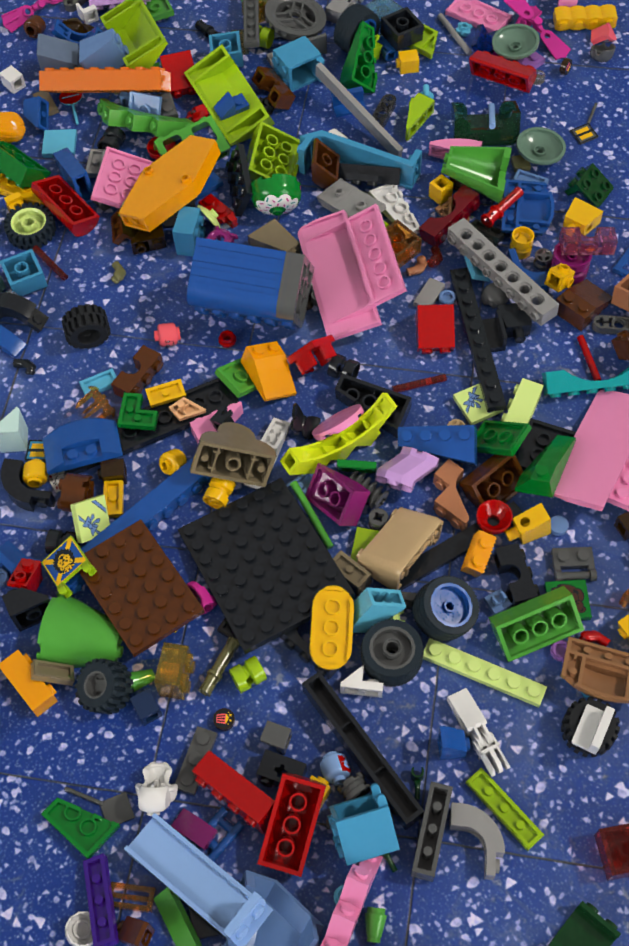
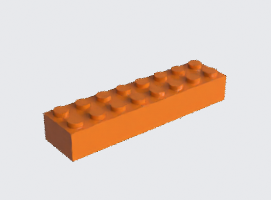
M60 67L59 69L44 68V71H39V90L50 93L171 92V72H167L165 68L150 67V69L145 67H135V69L129 67H120V69L114 67H104V69H99V67H89V69L74 67V69Z

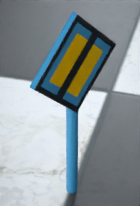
M29 440L25 461L40 459L46 462L43 440Z

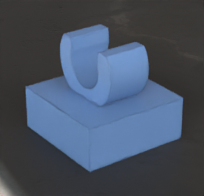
M502 589L484 597L483 601L493 615L512 608V603Z

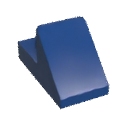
M229 91L214 106V110L221 121L249 109V104L242 93L232 97Z

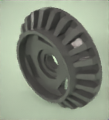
M268 0L265 5L264 17H266V23H269V27L274 29L284 39L294 41L302 36L310 38L317 36L319 33L321 34L325 28L326 13L315 0Z

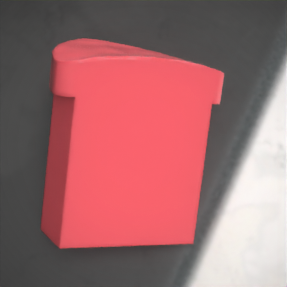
M609 22L591 30V42L593 45L607 39L611 42L617 40Z

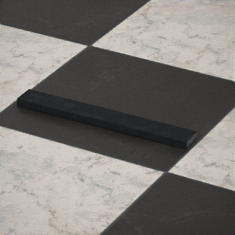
M514 501L507 504L512 511L513 518L523 513ZM494 517L487 520L492 526L499 524L498 519ZM476 522L421 554L409 569L408 575L404 576L402 580L400 579L402 586L399 590L402 591L467 553L473 535L479 530L483 531Z

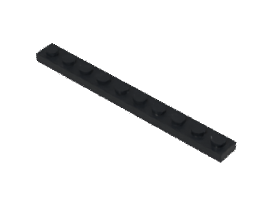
M468 269L450 270V278L454 293L456 294L457 304L487 412L506 410V402Z

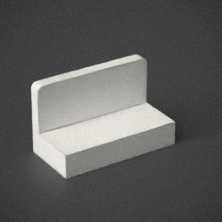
M587 704L571 743L596 755L615 709L606 706L605 710L602 711Z

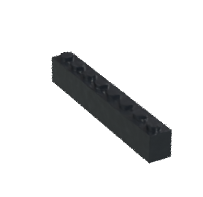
M320 671L302 683L304 694L371 785L373 783L379 785L381 794H384L389 809L402 827L407 830L422 819L424 815L423 808Z

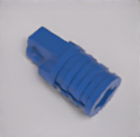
M381 35L377 41L382 44L381 54L387 62H392L397 58L398 52Z

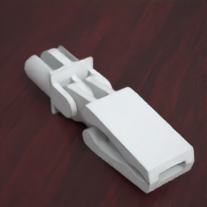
M467 688L448 696L447 701L462 730H464L466 737L470 736L472 745L479 756L478 759H482L491 777L496 775L495 771L498 774L503 772V767L505 770L510 769L508 761L499 748L500 743L497 742L493 733L488 731L485 725L487 721Z

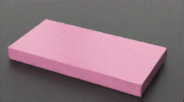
M454 0L445 10V15L461 22H467L473 27L493 36L500 28L508 25L513 18V15L479 0Z

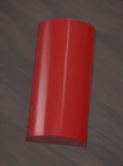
M60 175L32 182V192L74 236H84L97 225L100 216Z
M282 773L257 862L258 865L295 876H302L326 789L325 784L307 777Z

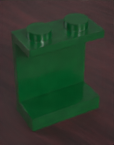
M582 901L548 946H611L621 933L617 931L618 927L611 920H604L597 914L599 911L589 902L584 903Z

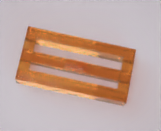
M111 882L113 898L148 902L147 906L113 901L114 908L152 913L153 898L156 893L155 887ZM114 889L147 892L149 897L116 893Z

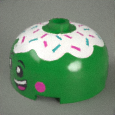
M272 174L271 178L263 179L259 177L251 183L253 192L251 197L252 203L256 209L264 214L278 216L289 213L298 206L301 200V184L295 176Z

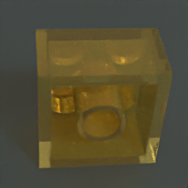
M163 643L154 680L160 696L185 700L186 693L189 694L191 688L189 678L190 674L194 673L196 665L189 646Z

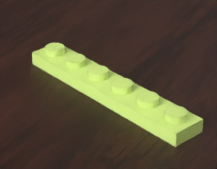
M429 638L424 649V660L533 706L540 707L547 686Z

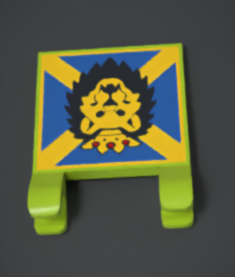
M71 535L41 562L56 585L59 594L64 595L65 598H69L73 594L65 583L76 573L83 569L84 572L92 577L97 572Z

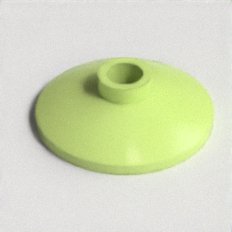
M197 205L206 218L214 226H219L220 228L217 220L219 215L214 209L208 210L201 205Z

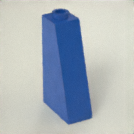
M64 148L52 153L57 168L66 182L87 204L93 202V200H90L93 188L88 173L68 148Z

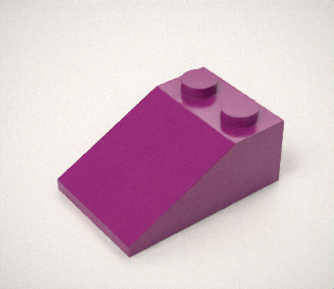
M318 463L305 496L308 501L339 526H357L370 491L353 479Z

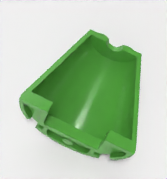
M450 146L449 153H445L441 173L500 203L504 193L505 176L512 148Z
M58 592L56 594L57 598L52 597L44 612L39 629L37 643L41 649L40 652L36 653L37 660L74 665V668L86 667L85 664L88 661L92 662V659L102 658L118 661V658L122 657V638L106 614L72 596L65 598L64 595Z

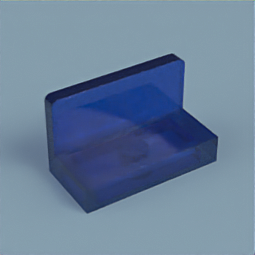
M483 24L478 25L471 44L473 51L479 50L488 51L490 54L494 53L492 39L498 30L488 33Z

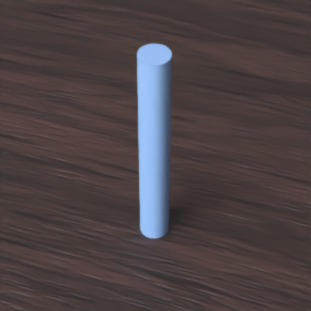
M490 103L488 105L489 128L494 129L496 127L495 105Z

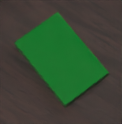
M484 420L477 430V453L514 456L532 427L528 423Z

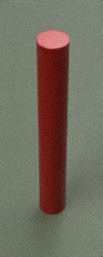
M579 335L577 340L593 380L601 381L602 379L584 335Z

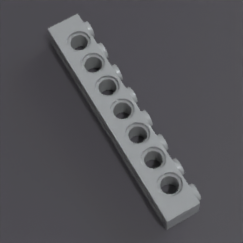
M465 218L448 227V242L454 245L463 256H466L473 266H477L485 277L491 279L497 288L505 292L506 296L512 299L521 310H524L534 322L542 326L557 315L559 303Z

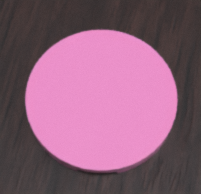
M356 404L337 412L312 431L315 440L320 441L326 439L325 435L340 433L359 420L358 415L360 413L361 415L364 414V409L360 404Z

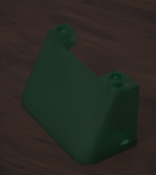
M504 101L500 105L499 114H495L496 127L494 129L489 128V114L467 115L465 104L451 102L454 139L482 141V146L514 145L517 142V138L520 135L521 111L516 101Z

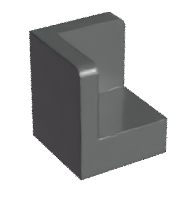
M267 720L260 741L276 747L278 753L285 755L292 738V729Z

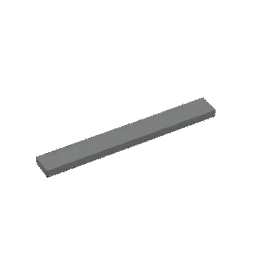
M321 62L316 65V76L390 154L402 157V146Z

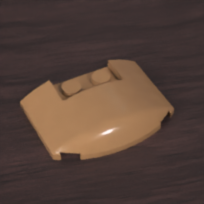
M568 637L560 677L565 679L572 687L590 697L612 703H629V653Z

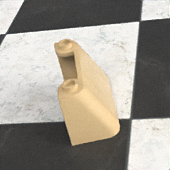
M403 507L395 508L390 515L389 521L365 549H360L356 556V559H358L357 563L372 574V578L389 589L399 590L402 586L400 579L402 580L404 576L408 575L409 569L424 550L432 544L435 545L440 539L444 521L438 517Z

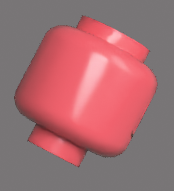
M174 323L159 324L157 330L154 331L155 341H158L161 347L176 345L181 339L179 326L176 327Z

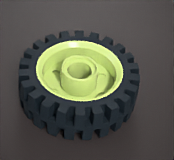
M28 202L26 206L23 203L22 207L18 205L15 207L16 210L11 209L10 214L7 213L4 219V229L10 243L18 247V249L22 250L24 247V250H29V247H31V249L35 250V246L42 248L41 244L47 245V240L51 242L52 236H55L56 224L52 212L47 207L45 208L43 204L35 203L33 205L32 202Z

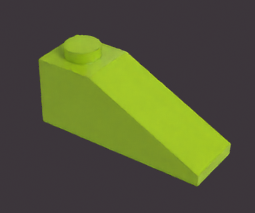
M421 93L411 98L406 125V141H409L434 113V99Z

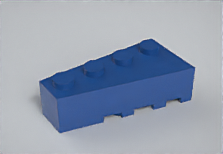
M475 425L398 427V447L401 449L403 446L412 447L419 452L424 451L438 458L477 466V428Z

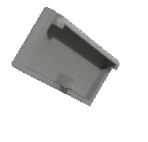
M342 178L317 196L321 206L332 213L345 210L348 218L374 204L379 206L380 212L386 209L384 203L359 190Z

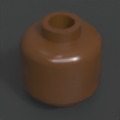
M31 15L24 22L23 28L29 37L38 38V34L44 33L46 24L40 16Z

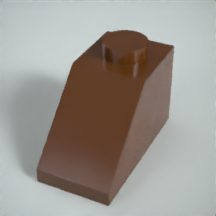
M126 916L125 921L122 920L118 925V938L120 942L129 946H148L155 929L148 922Z

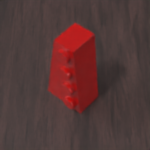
M209 750L192 770L196 777L194 781L203 789L205 787L210 789L211 795L220 802L223 800L233 813L242 816L248 825L252 828L255 827L265 836L275 800Z

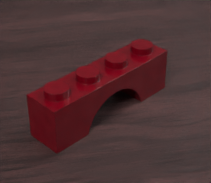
M463 185L453 194L454 210L449 215L440 218L430 217L419 227L421 240L437 248L446 240L448 227L462 218L467 220L479 208V193Z

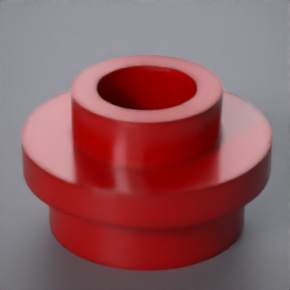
M229 330L223 331L218 338L219 344L225 348L232 347L236 343L235 334Z

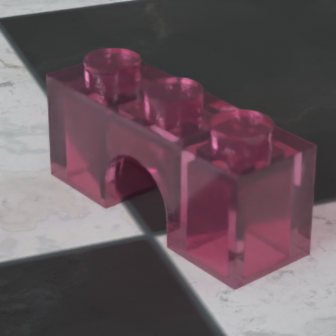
M562 227L559 237L561 255H614L618 244L615 227H597L594 237L584 236L580 232L579 227Z

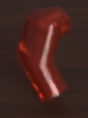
M438 245L431 247L433 255L431 259L427 260L430 268L438 266L443 261Z

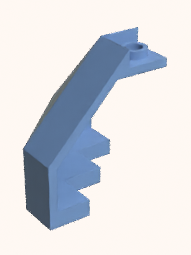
M245 870L239 883L252 894L254 891L258 893L266 904L273 909L246 946H318L319 935L324 925L277 880ZM226 938V943H225V945H221V946H236V945L233 944L232 942H230V941Z

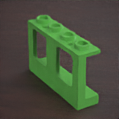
M212 115L204 116L193 124L188 123L180 130H173L165 137H158L154 141L153 147L154 151L158 150L160 156L167 152L164 146L179 139L183 141L188 136L194 135V132L210 126L217 137L216 142L221 152L218 160L228 156L231 148Z

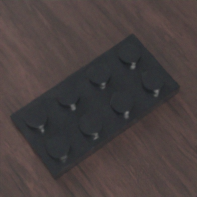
M238 143L235 150H232L231 158L227 161L225 170L228 173L232 208H234L235 216L241 217L253 192L244 144Z

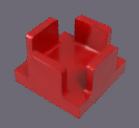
M328 335L312 340L287 357L289 364L295 363L302 375L314 371L313 367L317 365L314 355L321 366H325L333 357L337 356L332 346L335 339L333 335Z

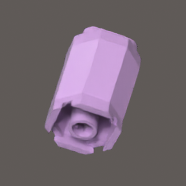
M403 446L400 454L377 469L375 481L382 484H390L389 487L400 491L401 488V490L411 493L418 481L438 468L440 460L427 452H419L415 448Z

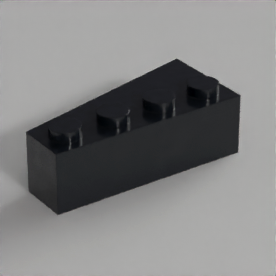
M342 373L335 387L336 399L348 407L360 404L365 413L382 393L389 394L398 407L381 428L398 439V427L404 426L411 409L412 397Z

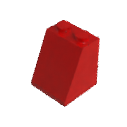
M190 50L160 56V67L165 68L167 72H171L170 93L172 98L176 99L182 97V95L196 94L195 89L184 74L185 71L194 65Z
M454 304L417 305L415 312L417 352L422 351V354H432L433 351H440L441 354L451 353L455 349Z

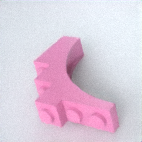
M382 855L352 865L346 877L340 899L332 913L326 935L320 946L349 945L361 910L381 865Z

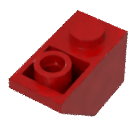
M22 558L9 578L7 586L15 589L22 587L36 592L43 580L41 561Z

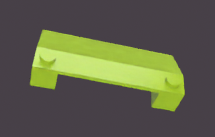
M125 0L100 16L107 30L113 28L116 34L120 35L122 43L128 47L129 54L122 58L126 67L133 69L135 67H145L150 69L168 45L143 0Z
M222 44L184 72L231 146L252 138V134L260 121L271 126L275 125ZM228 91L232 97L242 93L249 104V109L221 121L214 110V106Z

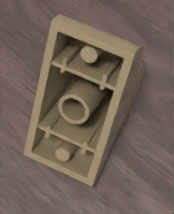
M225 422L219 425L217 432L208 431L201 435L190 473L266 487L277 456L275 450L270 445L256 440L255 434L246 426L234 422Z

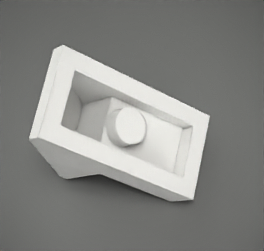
M364 665L340 684V693L382 698L383 683L376 679L363 681Z

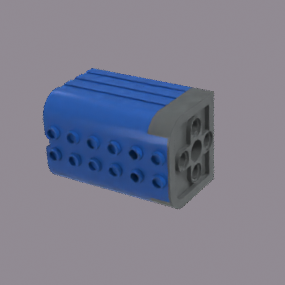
M197 237L187 288V302L199 314L209 315L210 312L216 317L226 318L227 315L238 321H243V318L255 324H260L262 321L267 323L268 326L278 327V324L286 329L295 330V327L302 328L304 324L314 266L304 254Z

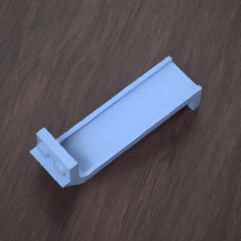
M154 813L152 815L153 818L129 846L126 845L124 850L236 946H246L273 909L266 904L258 893L254 891L252 894Z

